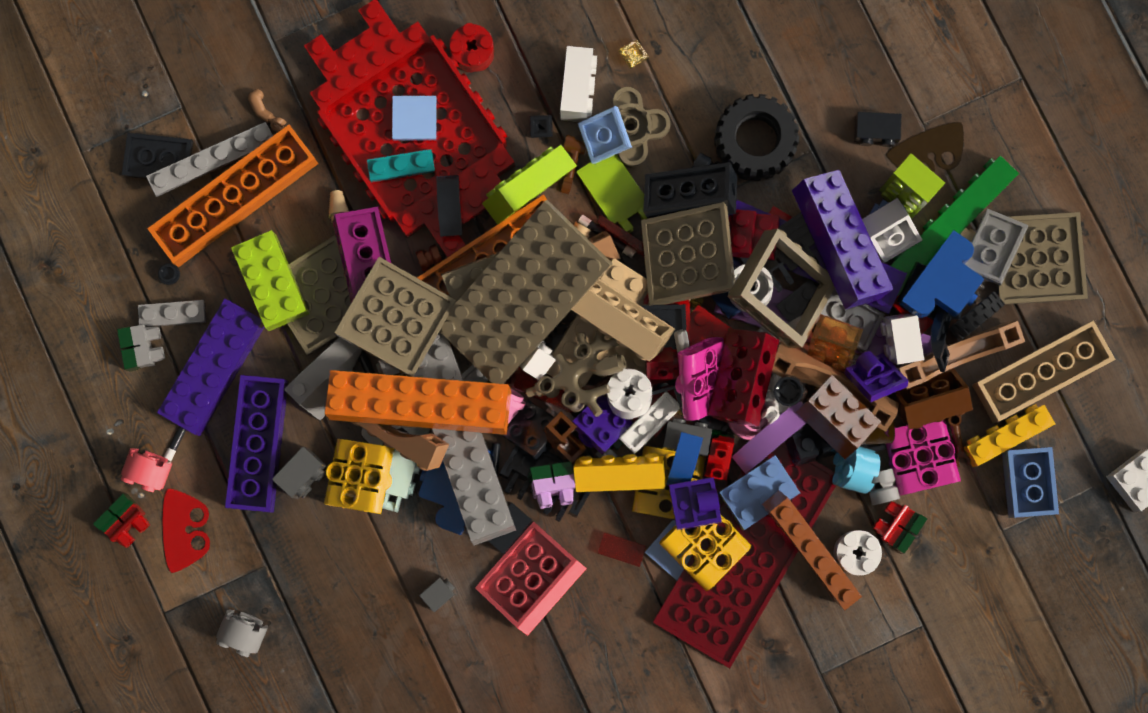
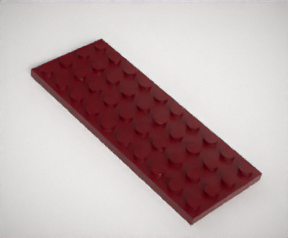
M783 442L756 467L776 455L800 491V494L790 501L812 528L836 487L832 482L835 472L815 460L794 467L786 443ZM741 470L736 481L746 475L743 470ZM723 502L720 506V514L730 521L732 526L751 544V548L708 591H705L684 569L653 623L730 669L798 550L769 514L747 529L742 530ZM723 522L719 523L716 526V532L719 535L725 532V524ZM705 538L701 541L700 546L702 550H707L710 547L709 539ZM723 554L716 558L718 566H722L726 561ZM693 555L689 559L686 566L693 565L695 561Z

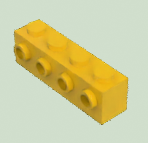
M1034 404L1024 410V415L1018 417L1016 414L1006 419L1005 422L1007 424L1000 428L998 425L986 430L987 435L981 438L977 435L967 440L968 445L964 447V450L970 458L971 466L977 467L1055 425L1046 406L1038 407Z
M650 453L646 456L628 454L623 457L605 455L601 458L583 456L576 459L573 467L576 492L665 489L667 483L665 455Z

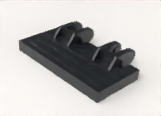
M800 212L779 226V229L783 230L792 242L799 244L802 250L807 255L815 258L817 264H819L818 259L809 249L815 245V242ZM776 246L774 260H767L764 268L771 274L776 290L781 292L783 290L782 286L772 273L780 269L787 283L791 285L794 281L784 265L786 264L791 272L800 266ZM740 257L745 265L749 258Z
M515 446L499 475L508 479L511 472H514L505 489L507 493L513 490L518 478L525 481L517 494V499L522 500L531 484L528 477L531 467L550 465L551 468L552 464L564 462L560 457L549 451H543L536 460ZM575 487L572 507L568 514L577 518L591 492H576ZM559 495L552 496L553 505L556 500L560 501ZM553 505L552 507L545 508L543 513L548 515L553 509ZM569 505L562 506L555 520L560 522Z

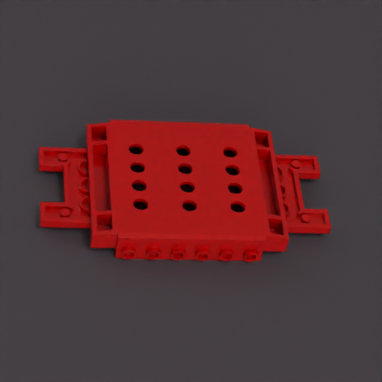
M372 0L358 10L369 28L337 50H332L322 34L304 45L327 82L310 92V95L320 108L317 111L320 116L317 120L324 130L328 128L332 135L329 138L334 146L342 148L344 153L341 156L347 165L352 163L356 169L353 174L360 183L365 182L368 187L365 191L372 201L374 199L377 200L380 205L378 209L383 218L388 217L392 223L396 221L407 238L426 226L448 258L466 245L459 235L440 237L437 176L459 175L462 223L465 224L486 210L482 204L488 199L486 194L502 182L499 176L515 166L514 160L505 149L507 147L505 138L508 136L501 126L497 128L493 120H495V117L490 109L487 108L485 110L481 105L483 100L477 91L472 92L469 87L471 82L466 74L459 73L457 70L459 65L452 55L448 57L444 51L447 47L441 38L436 39L434 35H431L429 38L418 21L400 33L378 0ZM415 73L423 76V81L418 85H414L410 81L411 76ZM401 85L405 88V93L402 96L437 97V109H445L447 115L442 120L437 119L436 140H410L408 143L403 144L399 140L392 139L393 96H395L393 88L395 86ZM379 97H384L387 100V105L382 109L375 106V100ZM360 109L368 110L369 117L366 120H359L357 118V112ZM462 143H467L471 147V151L467 155H462L458 151ZM384 144H390L393 147V152L388 156L431 149L435 175L431 179H426L421 174L371 182L367 160L386 157L380 151ZM444 155H449L453 158V163L449 167H444L440 163ZM408 179H414L417 182V187L413 191H408L404 187Z

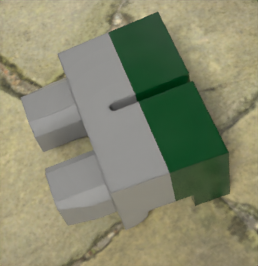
M138 325L117 329L120 348L123 349L121 353L124 370L131 372L139 368L155 366V362L165 359L163 347L152 348L151 341L161 339L159 327Z

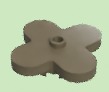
M624 87L615 93L613 107H618L625 129L628 125H633L634 130L629 131L626 129L632 148L618 154L620 160L626 166L638 167L647 159V141L658 140L668 134L670 118L664 111L659 109L645 110L641 94L632 87Z

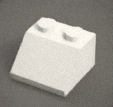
M898 198L862 219L871 241L884 263L922 241L910 216Z

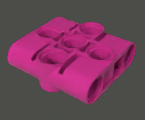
M707 338L678 352L680 375L676 379L675 387L676 391L681 394L683 419L699 420L708 414L724 348L723 338Z
M945 419L941 422H933L918 428L917 430L921 433L919 441L911 437L913 429L909 430L907 426L895 428V439L893 443H886V448L889 456V466L893 469L895 483L900 496L961 481L954 456L955 448L950 441ZM887 430L884 433L889 437V430ZM945 437L946 439L944 441L930 443L931 440ZM940 445L947 448L948 454L946 457L939 455L938 448ZM907 446L906 450L892 453L891 451L893 449ZM919 450L926 453L927 458L924 462H920L917 459V452ZM898 455L905 459V465L902 468L898 467L895 463ZM947 460H951L952 462L949 464L936 466V463ZM913 469L911 473L897 475V472ZM924 472H929L932 476V481L929 484L922 480Z

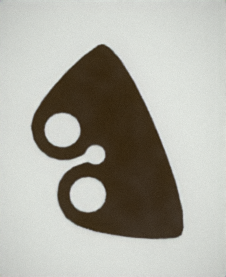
M960 122L948 123L915 135L893 147L887 153V157L893 164L899 167L912 153L921 162L927 163L932 172H935V165L928 158L929 153L933 152L936 154L935 160L940 168L945 170L954 169L959 165L962 158L964 143L963 124ZM948 151L954 154L955 161L953 164L945 165L942 162L941 156L944 152Z

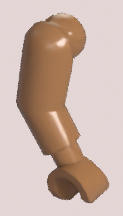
M255 89L248 95L249 103L255 115L267 123L270 122V126L274 131L282 130L287 122L282 118L274 117L273 113L265 108L262 102L263 92Z

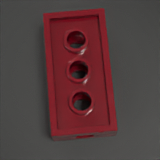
M728 328L707 415L724 422L759 427L779 339L765 332Z

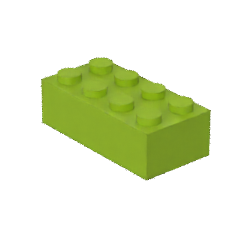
M562 145L556 149H553L551 146L539 157L526 164L525 167L513 173L507 180L495 186L493 190L486 194L488 199L482 204L495 222L500 224L559 181L577 165Z
M911 153L879 191L882 192L881 196L889 203L898 198L910 218H913L933 198L945 182Z
M272 230L231 247L264 327L268 331L310 314L277 235Z

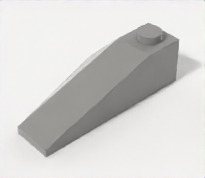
M339 337L284 390L301 407L321 421L326 416L324 413L330 370L352 372L363 350Z

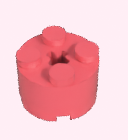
M130 448L121 472V481L129 484L136 482L142 485V489L149 492L163 489L173 463L168 462V459L149 451L140 454L138 453L139 449Z

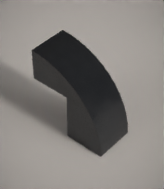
M459 175L437 176L440 237L462 235L463 223Z

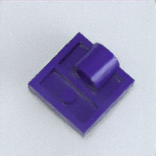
M871 351L864 352L858 357L855 365L845 368V376L870 402L908 387L909 380L883 353L875 356Z
M604 395L596 399V403L603 411L600 416L595 417L587 406L572 421L577 426L575 429L579 432L578 437L580 441L589 448L595 447L602 455L633 424L629 419H623L615 415Z
M714 477L669 485L677 530L722 523Z

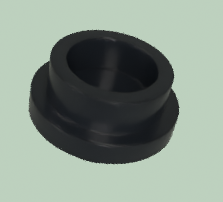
M166 263L159 268L158 278L165 285H173L180 278V270L176 265Z

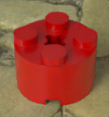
M466 23L452 35L450 50L459 65L458 68L472 73L483 71L489 67L494 58V44L490 33L484 27ZM476 46V50L471 49L469 51V47Z

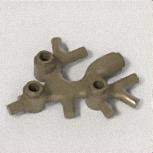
M597 329L592 343H587L584 332L576 334L578 344L574 348V355L578 359L573 363H569L562 354H557L554 358L560 367L559 374L552 378L549 376L540 378L534 387L526 389L527 396L538 395L541 397L545 395L548 398H555L559 395L560 390H563L565 393L562 395V403L573 412H579L586 405L595 417L600 416L603 411L596 403V399L599 396L610 393V387L606 384L591 390H582L578 385L580 375L590 372L598 376H609L622 372L623 368H626L627 365L623 355L615 354L601 360L597 359L599 352L619 346L614 338L605 340V335Z

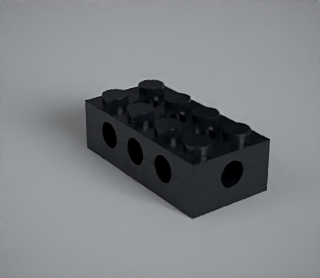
M730 162L645 174L643 212L647 219L721 202L726 204L728 215L736 214L737 175Z

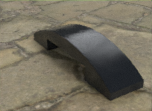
M939 307L931 328V347L940 372H945L950 356L945 342L951 319H960L962 311L957 317H953Z

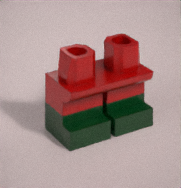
M712 430L705 464L706 477L727 480L734 447V433Z
M122 494L109 507L110 510H106L93 523L112 542H118L125 548H128L135 541V538L128 532L133 526L140 533L150 526V523L144 517L146 513L128 494Z
M890 501L884 511L893 517L888 524L879 518L872 528L881 535V540L900 554H905L915 539L914 536L919 533L927 518L911 510L906 505H899Z

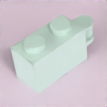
M395 449L389 473L392 477V484L385 492L386 495L382 509L398 513L402 498L408 499L409 495L413 496L416 483L413 482L415 474H419L420 468L417 467V463L402 457L400 452ZM390 495L398 496L396 503L389 501Z

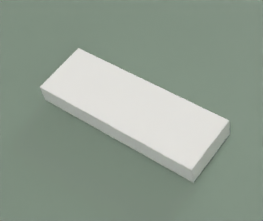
M666 391L619 439L635 454L680 410L678 402Z

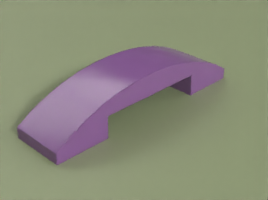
M801 400L783 412L776 421L766 426L732 456L745 474L750 472L765 457L807 424L796 413L803 405Z

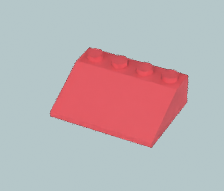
M533 521L475 589L516 628L528 636L587 568Z

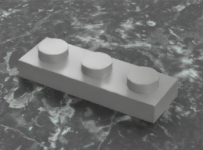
M204 300L138 305L139 325L156 327L206 323Z

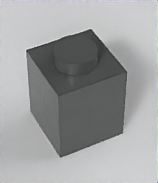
M439 578L419 596L433 612H436L455 595L453 591L455 586L447 578L445 580Z

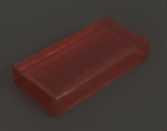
M604 532L597 554L640 567L646 546Z

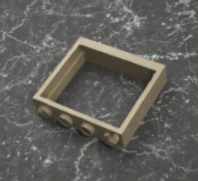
M772 229L764 230L727 297L788 348H802L835 286L828 271L817 264L815 258L807 255L799 244L792 242L783 230ZM775 246L819 283L795 330L750 293L752 286Z

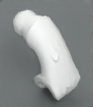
M768 389L764 403L766 410L762 413L761 418H767L770 425L779 418L780 414L774 392Z

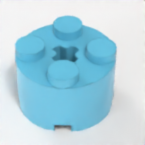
M861 446L846 459L837 452L833 459V463L836 465L832 480L833 484L852 491L868 493L874 486V483H871L873 477H878L879 454L874 453L876 452L874 450Z

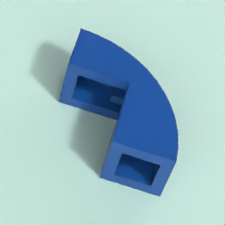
M681 432L669 471L667 485L692 480L703 441L702 437Z

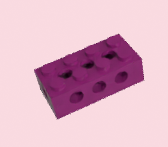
M378 207L338 213L333 218L332 223L351 303L366 279L365 274H369L378 257L391 263ZM355 233H362L364 237H358ZM365 253L369 258H363L360 254Z

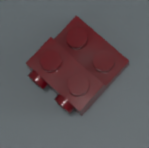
M737 209L736 214L729 215L732 257L749 258L764 230L779 229V215L757 214L756 211ZM776 246L767 260H774Z

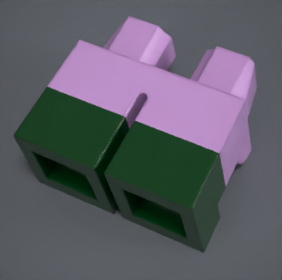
M571 461L552 464L551 468L550 465H544L529 469L528 477L532 485L533 498L537 499L540 509L552 507L551 496L559 495L561 505L572 504L575 481Z

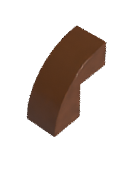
M561 411L545 427V435L563 462L571 461L573 463L587 448L571 433L577 426Z

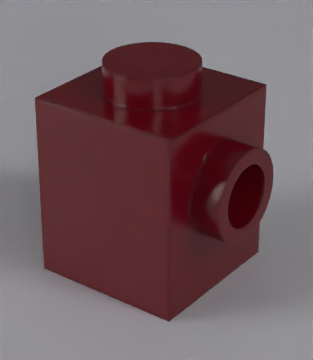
M672 347L663 348L650 362L645 360L647 378L649 380L674 379V370L678 369L677 356H673Z

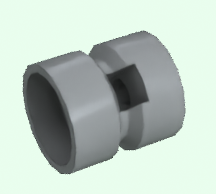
M893 469L880 471L878 477H873L871 483H874V486L869 493L872 505L900 499L898 488L893 485L895 481Z

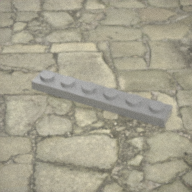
M264 122L146 177L155 196L158 197L247 156L273 135L267 123Z

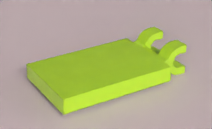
M617 154L596 164H591L590 162L576 171V174L610 224L614 226L618 223L625 235L633 232V226L628 221V218L637 213L641 220L647 219L643 212L644 194Z

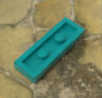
M431 149L367 160L371 182L435 172Z

